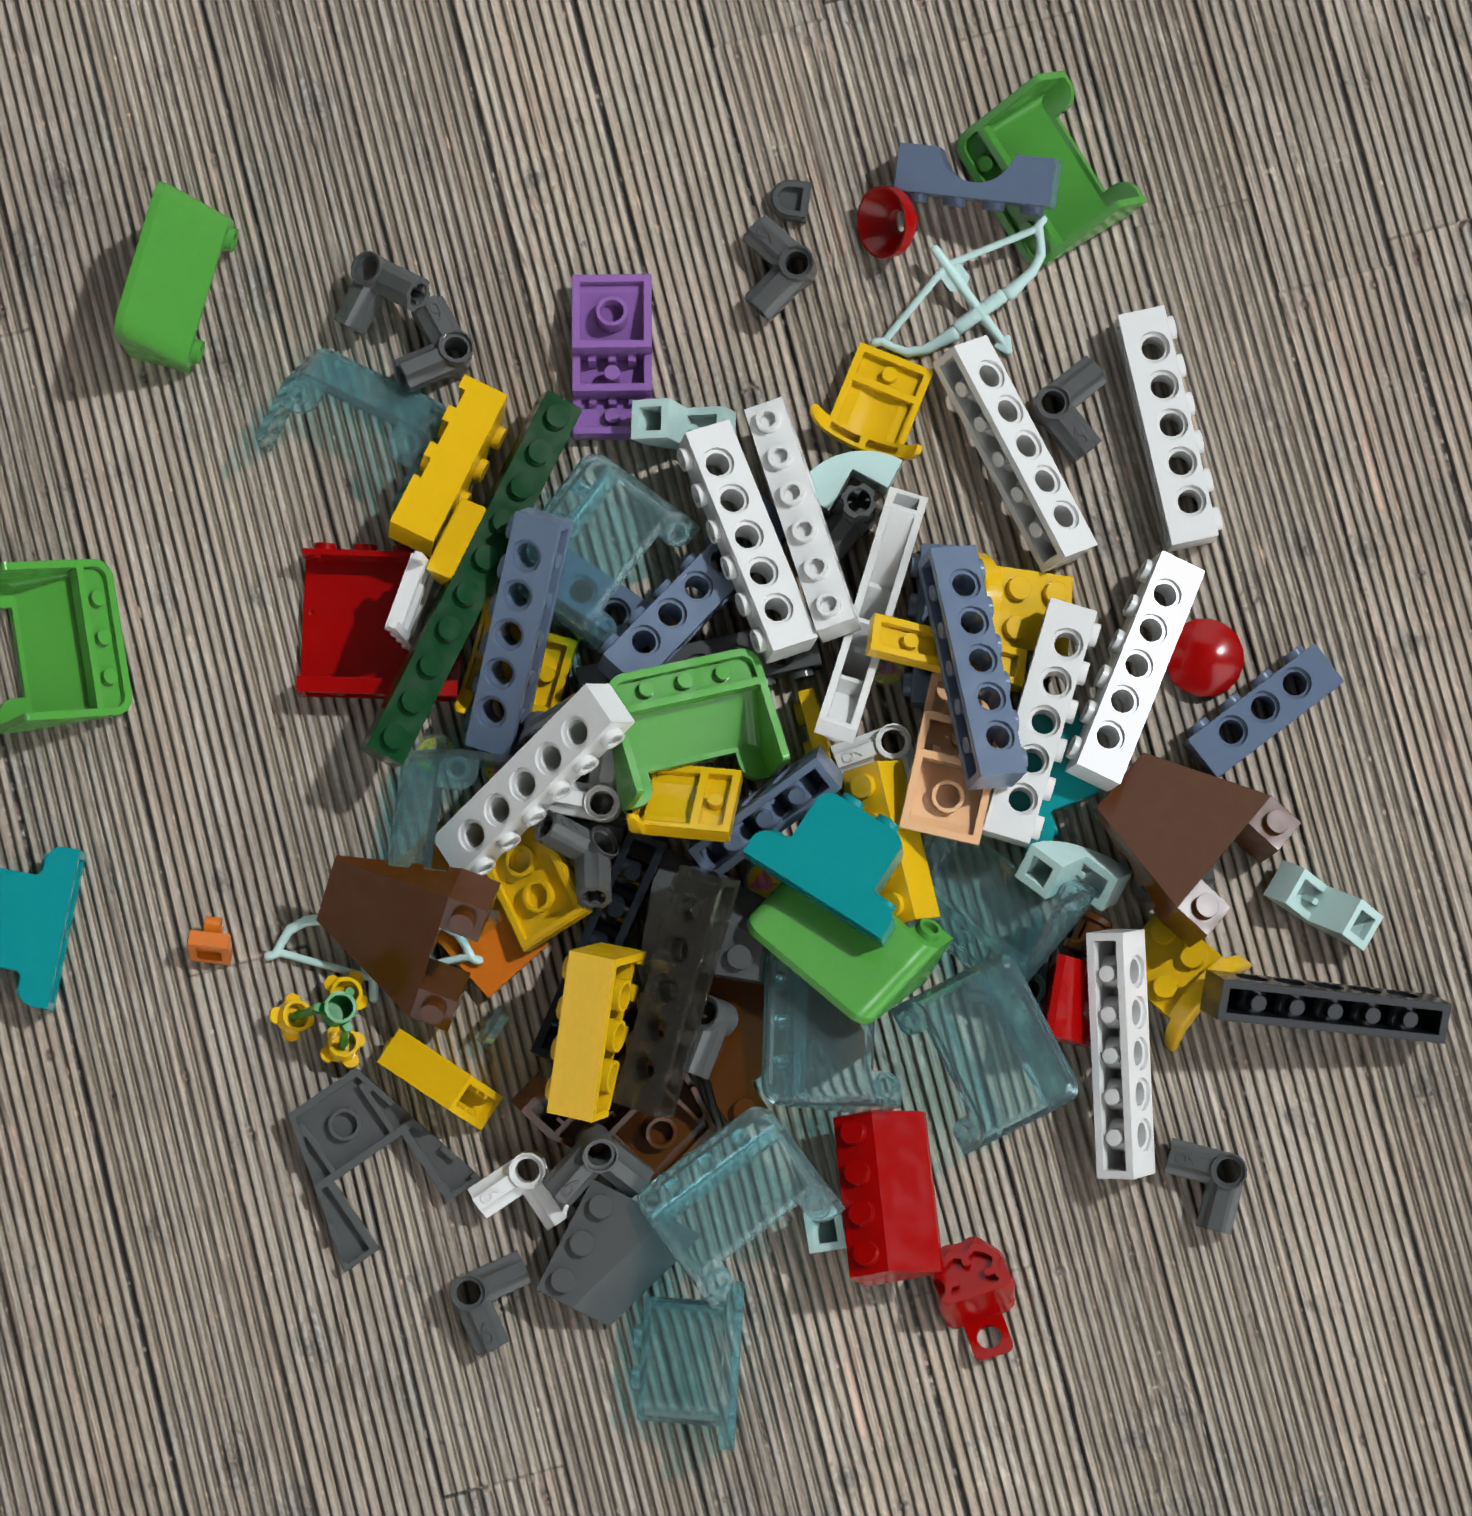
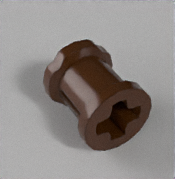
M1080 909L1078 913L1080 920L1071 938L1065 939L1063 946L1087 958L1086 933L1111 929L1113 924L1093 912Z

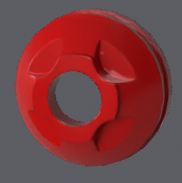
M891 186L873 187L863 196L857 212V230L860 241L870 255L876 258L887 259L904 253L910 246L918 228L917 212H915L909 197L901 189ZM900 210L904 214V230L902 232L899 231L896 224V218Z

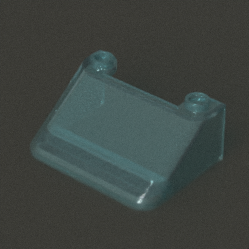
M589 454L583 457L542 510L574 520L552 622L571 638L579 641L580 645L600 653L599 649L613 633L617 634L615 621L602 608L654 540L659 537L668 545L681 547L688 544L701 527L607 457L600 454ZM529 544L526 551L527 557L536 564L538 552L534 546ZM520 583L518 593L529 601V590Z
M928 834L923 847L941 916L933 920L953 938L946 950L1000 992L1014 994L1022 990L1088 910L1097 890L1083 880L1072 879L1063 883L1056 895L1044 899L1015 877L1018 867L987 844L990 837L981 835L979 846Z
M768 951L765 959L762 1090L765 1097L775 1105L845 1113L901 1108V1087L897 1078L892 1073L873 1070L875 1021L870 1024H861L853 1021Z
M996 954L890 1009L903 1033L915 1035L927 1030L969 1113L960 1118L953 1127L954 1137L964 1156L1072 1102L1077 1096V1080L1018 964L1007 954Z
M752 1107L746 1110L642 1189L638 1200L640 1211L712 1309L730 1295L733 1287L732 1276L722 1262L798 1204L809 1218L818 1222L829 1221L846 1209L773 1112L764 1107Z

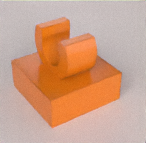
M206 916L203 931L190 930L187 942L190 961L231 966L233 955L231 935L223 933L224 926H221V917Z

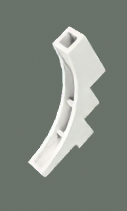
M891 486L889 488L854 603L862 630L847 634L843 638L814 733L824 735L832 741L854 743L880 660L879 658L865 655L870 618L874 613L893 617L929 499L928 497Z

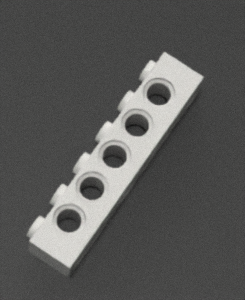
M1164 305L1117 315L1114 328L1167 552L1213 543L1219 536L1218 530L1223 529L1222 517L1219 507H1212L1209 492L1214 490L1213 479L1210 469H1203L1200 454L1205 451L1201 431H1194L1191 415H1195V404L1192 393L1190 391L1185 392L1182 377H1186V366L1183 355L1181 353L1176 354L1173 339H1177L1174 317L1172 315L1167 316ZM1146 344L1156 345L1161 350L1162 357L1157 360L1146 358L1142 353V346ZM1154 382L1167 384L1171 395L1167 398L1155 396L1151 391V384ZM1163 420L1176 422L1179 426L1180 434L1176 436L1165 435L1160 429V422ZM1172 458L1185 460L1188 464L1189 472L1184 475L1175 474L1169 467V460ZM1182 496L1192 497L1197 502L1198 511L1194 513L1182 511L1178 505V498Z
M984 335L955 345L936 359L932 365L1041 572L1044 573L1075 561L1098 544L988 336Z
M781 396L744 409L816 632L824 643L862 630L787 405Z
M730 419L685 432L677 449L678 463L684 472L688 471L693 483L691 485L693 500L698 508H703L706 515L708 537L713 544L717 543L722 555L720 558L722 572L727 580H732L737 592L735 594L737 609L742 617H747L752 629L750 630V640L756 653L762 654L765 664L809 651L818 638L817 632ZM706 466H717L721 469L723 475L711 474ZM721 501L732 502L738 511L731 512L724 509ZM744 537L748 539L752 547L744 548L740 546L735 538ZM750 574H761L766 579L767 584L754 582ZM772 609L777 611L782 620H771L767 617L765 610Z
M1163 550L1151 560L1146 559L1143 562L1136 577V580L1141 582L1136 595L1131 594L1122 612V615L1127 617L1122 630H1116L1109 643L1108 650L1113 652L1108 665H1102L1095 678L1094 686L1098 687L1094 700L1090 699L1086 703L1080 715L1079 721L1084 723L1080 735H1075L1066 750L1065 757L1070 759L1065 769L1066 773L1106 792L1121 784L1205 573L1204 570ZM1154 591L1164 596L1166 607L1159 605L1155 601ZM1140 626L1150 631L1152 642L1146 641L1141 636ZM1126 661L1136 666L1138 677H1134L1127 672L1125 667ZM1112 696L1120 699L1123 703V713L1113 708L1111 704ZM1097 732H1101L1108 737L1110 742L1109 749L1102 747L1098 743Z
M1050 598L1016 709L1019 716L1018 735L1021 747L1027 753L1038 755L1042 762V768L1035 773L1027 772L1012 787L993 788L981 835L1025 848L1030 844L1031 839L1039 840L1045 817L1038 815L1042 800L1050 802L1056 778L1050 777L1053 762L1061 763L1068 740L1061 738L1065 723L1072 724L1076 715L1079 701L1073 700L1072 697L1076 684L1083 686L1088 674L1090 663L1083 660L1087 646L1095 648L1100 633L1101 624L1095 623L1098 611ZM1059 638L1070 639L1075 645V654L1069 657L1061 656L1055 650L1054 642ZM1048 676L1060 678L1064 683V692L1060 695L1049 694L1044 689L1043 680ZM1038 714L1048 716L1053 722V730L1047 734L1038 733L1032 726V718ZM1015 791L1026 793L1030 798V808L1022 812L1014 810L1009 803V795Z
M586 683L432 837L450 867L463 868L482 876L489 873L496 866L495 861L504 852L513 849L520 843V836L529 827L538 824L546 817V810L555 801L563 799L572 791V784L577 779L594 770L599 764L598 759L608 749L616 747L624 740V733L635 721L610 684Z
M1106 929L1086 933L1097 1179L1134 1180L1155 1174L1145 929Z

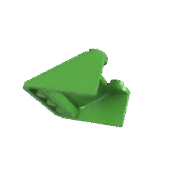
M1065 71L1036 74L960 135L957 143L959 158L974 182H985L998 177L1010 166L1016 154L1056 158L1062 163L1056 211L1044 210V215L1048 220L1043 226L1046 257L1041 266L1051 263L1131 215L1147 203L1140 189L1130 182H1119L1105 190L1063 125L1059 116L1072 106L1075 95L1073 84ZM1005 206V212H994L1009 236L1034 226L1039 216L1021 214V207ZM1035 234L1014 242L1022 258L1028 264H1031L1036 254Z
M161 181L157 183L152 194L116 313L114 334L130 357L191 374L194 363L199 364L201 362L205 349V341L198 340L196 333L221 251H234L239 230L235 228L233 219L172 185Z
M98 559L0 563V610H9L22 698H11L0 704V734L19 733L115 717L125 713L132 703V692L114 577L110 567Z
M738 648L626 672L615 676L609 683L635 721L624 733V740L612 748L617 793L623 812L639 809L649 801L653 791L649 776L651 773L734 755L737 769L742 770V775L751 781H763L777 776L790 760L789 750L759 657L748 649Z
M783 882L759 905L747 921V929L752 937L847 1017L861 1024L873 1023L927 981L953 939L932 919H921L919 923L909 928L893 914L895 929L886 944L882 946Z

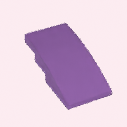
M651 274L572 275L573 404L583 409L573 428V440H631L632 400L652 399Z

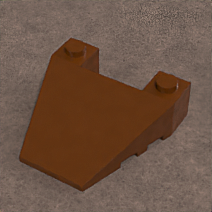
M1142 753L1125 772L1121 784L1110 790L1093 809L1120 854L1124 853L1135 871L1133 877L1139 887L1144 886L1155 905L1153 910L1158 919L1189 948L1208 936L1231 908L1227 902L1202 880L1204 875L1231 843L1235 841L1260 864L1279 851L1301 824L1298 819L1271 795L1147 753Z
M337 855L334 859L316 920L410 1018L448 1032L461 1003L471 973L432 958L440 931L444 929L478 942L491 914L501 883L463 868L449 867L446 872L425 869V864L411 863L408 868L389 866L387 860Z
M771 955L767 985L695 975L683 983L684 987L712 995L732 1004L738 1012L737 1027L729 1036L724 1037L709 1080L717 1108L739 1141L774 1118L752 1083L818 1039L841 1073L875 1050V1046L858 1022L847 1017L773 955ZM715 1010L711 1014L710 1022L715 1016Z
M636 994L635 1002H629L623 1016V1021L629 1027L626 1042L623 1043L620 1051L615 1053L613 1059L620 1063L608 1117L590 1123L546 1113L548 1100L545 1098V1087L548 1079L540 1072L511 1099V1102L549 1139L560 1144L563 1143L571 1148L575 1145V1136L582 1127L588 1124L604 1126L614 1139L652 1167L654 1174L651 1177L650 1185L662 1189L714 1135L717 1129L688 1072L674 1067L679 1052L676 1050L668 1034L669 1031L663 1019ZM598 1143L593 1145L588 1153L599 1152L605 1144Z

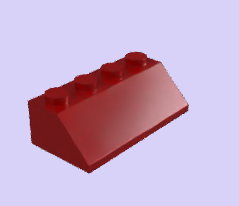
M869 1110L833 1117L850 1278L867 1287L944 1273L926 1113L923 1111Z

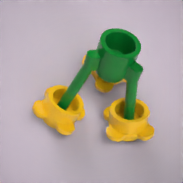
M355 970L341 977L329 975L324 981V987L329 991V996L322 1003H315L310 1007L301 1000L298 994H287L284 1002L279 1007L270 1009L269 1020L271 1023L278 1025L286 1041L293 1042L299 1038L301 1031L313 1026L315 1021L314 1015L320 1014L322 1020L331 1026L326 1032L328 1038L326 1046L320 1050L321 1059L325 1063L334 1061L343 1064L346 1069H353L359 1064V1049L365 1045L364 1035L361 1032H355L350 1022L355 1016L356 1011L364 1009L368 1003V998L363 994L361 985L364 977Z

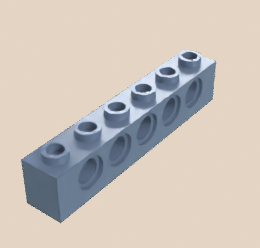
M760 493L782 546L786 542V537L776 507ZM707 537L704 544L708 547L699 556L692 552L678 568L681 574L673 583L666 579L653 593L652 597L655 601L647 609L640 606L633 612L625 623L629 628L620 637L613 633L599 649L602 657L596 668L608 679L612 680L615 676L622 673L668 664L736 593L732 580H727L723 572L716 570L711 564V561H720L722 557L717 543L713 544L709 537ZM738 537L735 538L740 546L744 548L752 547V545L743 544ZM693 587L698 589L703 598L695 599L690 597L686 593L685 588ZM668 614L672 616L677 625H665L661 622L658 615ZM632 642H644L650 648V652H638L634 649Z
M528 507L515 511V514L510 517L505 532L506 538L509 539L507 551L501 557L498 564L497 577L500 578L498 592L493 595L488 610L489 616L492 617L490 629L482 639L480 654L483 655L481 670L476 673L472 683V693L475 694L473 707L466 714L463 724V730L467 732L464 743L466 746L505 758H511L518 752L517 745L525 718L532 712L574 523L572 519ZM529 544L534 546L538 552L536 564L527 557L526 551ZM520 583L529 590L530 597L528 602H524L519 597L518 587ZM511 622L515 623L521 631L519 641H516L510 634ZM503 661L508 663L512 669L511 680L502 674L501 664ZM494 700H497L503 706V718L498 717L494 713Z
M976 545L930 548L918 562V569L967 791L1012 787L1027 773L1028 756L1026 750L1020 744L1018 735L1019 716L1011 704L1009 695L1011 682L1009 674L1004 671L1001 660L1002 641L999 634L995 633L992 620L994 613L991 597L987 596L984 584V563L982 559L978 558ZM953 586L960 589L964 596L959 595L954 590ZM961 624L968 626L972 634L965 631ZM969 661L977 664L981 672L975 670ZM978 699L983 700L988 705L989 710L983 708ZM986 737L993 739L998 748L991 746Z

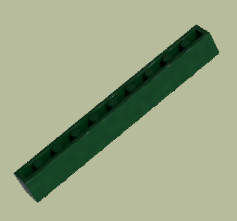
M549 390L537 398L483 504L486 512L452 579L443 584L359 748L360 751L392 768H397L404 764L498 578V564L501 557L506 554L509 541L505 535L507 523L510 517L515 514V511L534 507L583 410L582 408Z

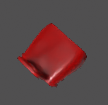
M974 1236L958 1244L943 1246L941 1251L944 1273L931 1275V1281L936 1290L938 1308L944 1317L945 1324L954 1329L964 1327L974 1357L979 1361H985L1010 1352L1013 1348V1341L1002 1313L1009 1311L1015 1304V1280L1006 1267L1003 1254L988 1242ZM985 1327H994L1001 1333V1341L994 1348H984L977 1341L978 1333Z

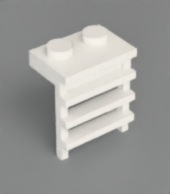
M418 551L410 555L384 627L385 630L390 631V635L395 637L398 643L402 644L401 647L407 650L413 644L442 587V584L437 583L426 570L428 558Z

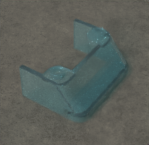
M317 349L311 352L281 385L255 436L263 451L270 454L290 413L305 414L311 412L318 406L324 393L395 427L388 441V449L392 458L397 463L409 468L392 502L394 509H396L413 474L421 476L423 473L419 470V466L429 442H439L440 439L437 438V434L447 408L442 403L418 391L408 394L406 390L402 389L399 382L330 349Z
M421 749L410 752L404 764L401 765L387 856L388 865L409 868L411 863L425 864V869L445 871L431 868L442 789H467L476 781L479 767L500 770L513 756L464 749ZM492 910L487 922L501 924V913Z

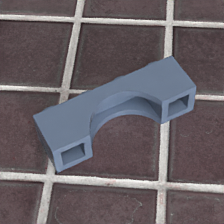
M899 142L894 187L901 189L912 203L927 204L928 197L943 199L942 205L949 207L966 208V203L969 201L982 203V210L1005 212V206L1021 207V214L1044 216V210L1056 211L1062 163L1056 158L1016 154L1010 166L998 177L985 182H969L955 174L949 164L946 151L939 146Z

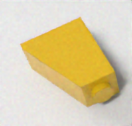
M401 1028L386 1042L382 1055L377 1063L479 1130L483 1129L503 1099L502 1095Z

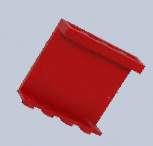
M328 542L313 543V548H302V554L306 559L300 675L296 676V692L300 697L384 700L409 651L401 647L402 644L398 643L396 638L390 635V631L385 630L384 627L410 555L415 553L416 550L406 545H394L393 551H379L376 545L364 543L353 544V550L337 549V544ZM462 649L435 701L456 702L461 689Z

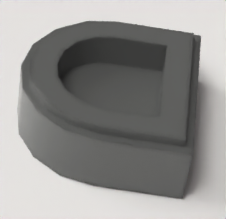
M784 180L779 182L773 188L770 195V207L773 213L779 219L806 224L812 182L800 180Z

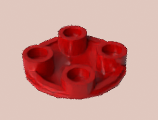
M1194 619L1185 623L1167 666L1169 679L1173 685L1197 697H1213L1225 693L1240 677L1244 666V649L1237 634L1226 624L1213 619Z

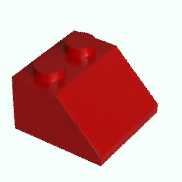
M1057 954L1051 959L1039 1040L1080 1047L1090 1046L1087 961Z

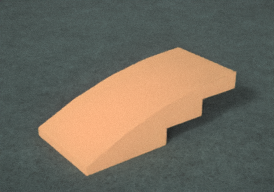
M932 672L913 754L899 827L979 846L992 788L967 791L942 674ZM978 699L980 705L989 710L988 705L983 700ZM986 737L991 746L998 748L993 739Z

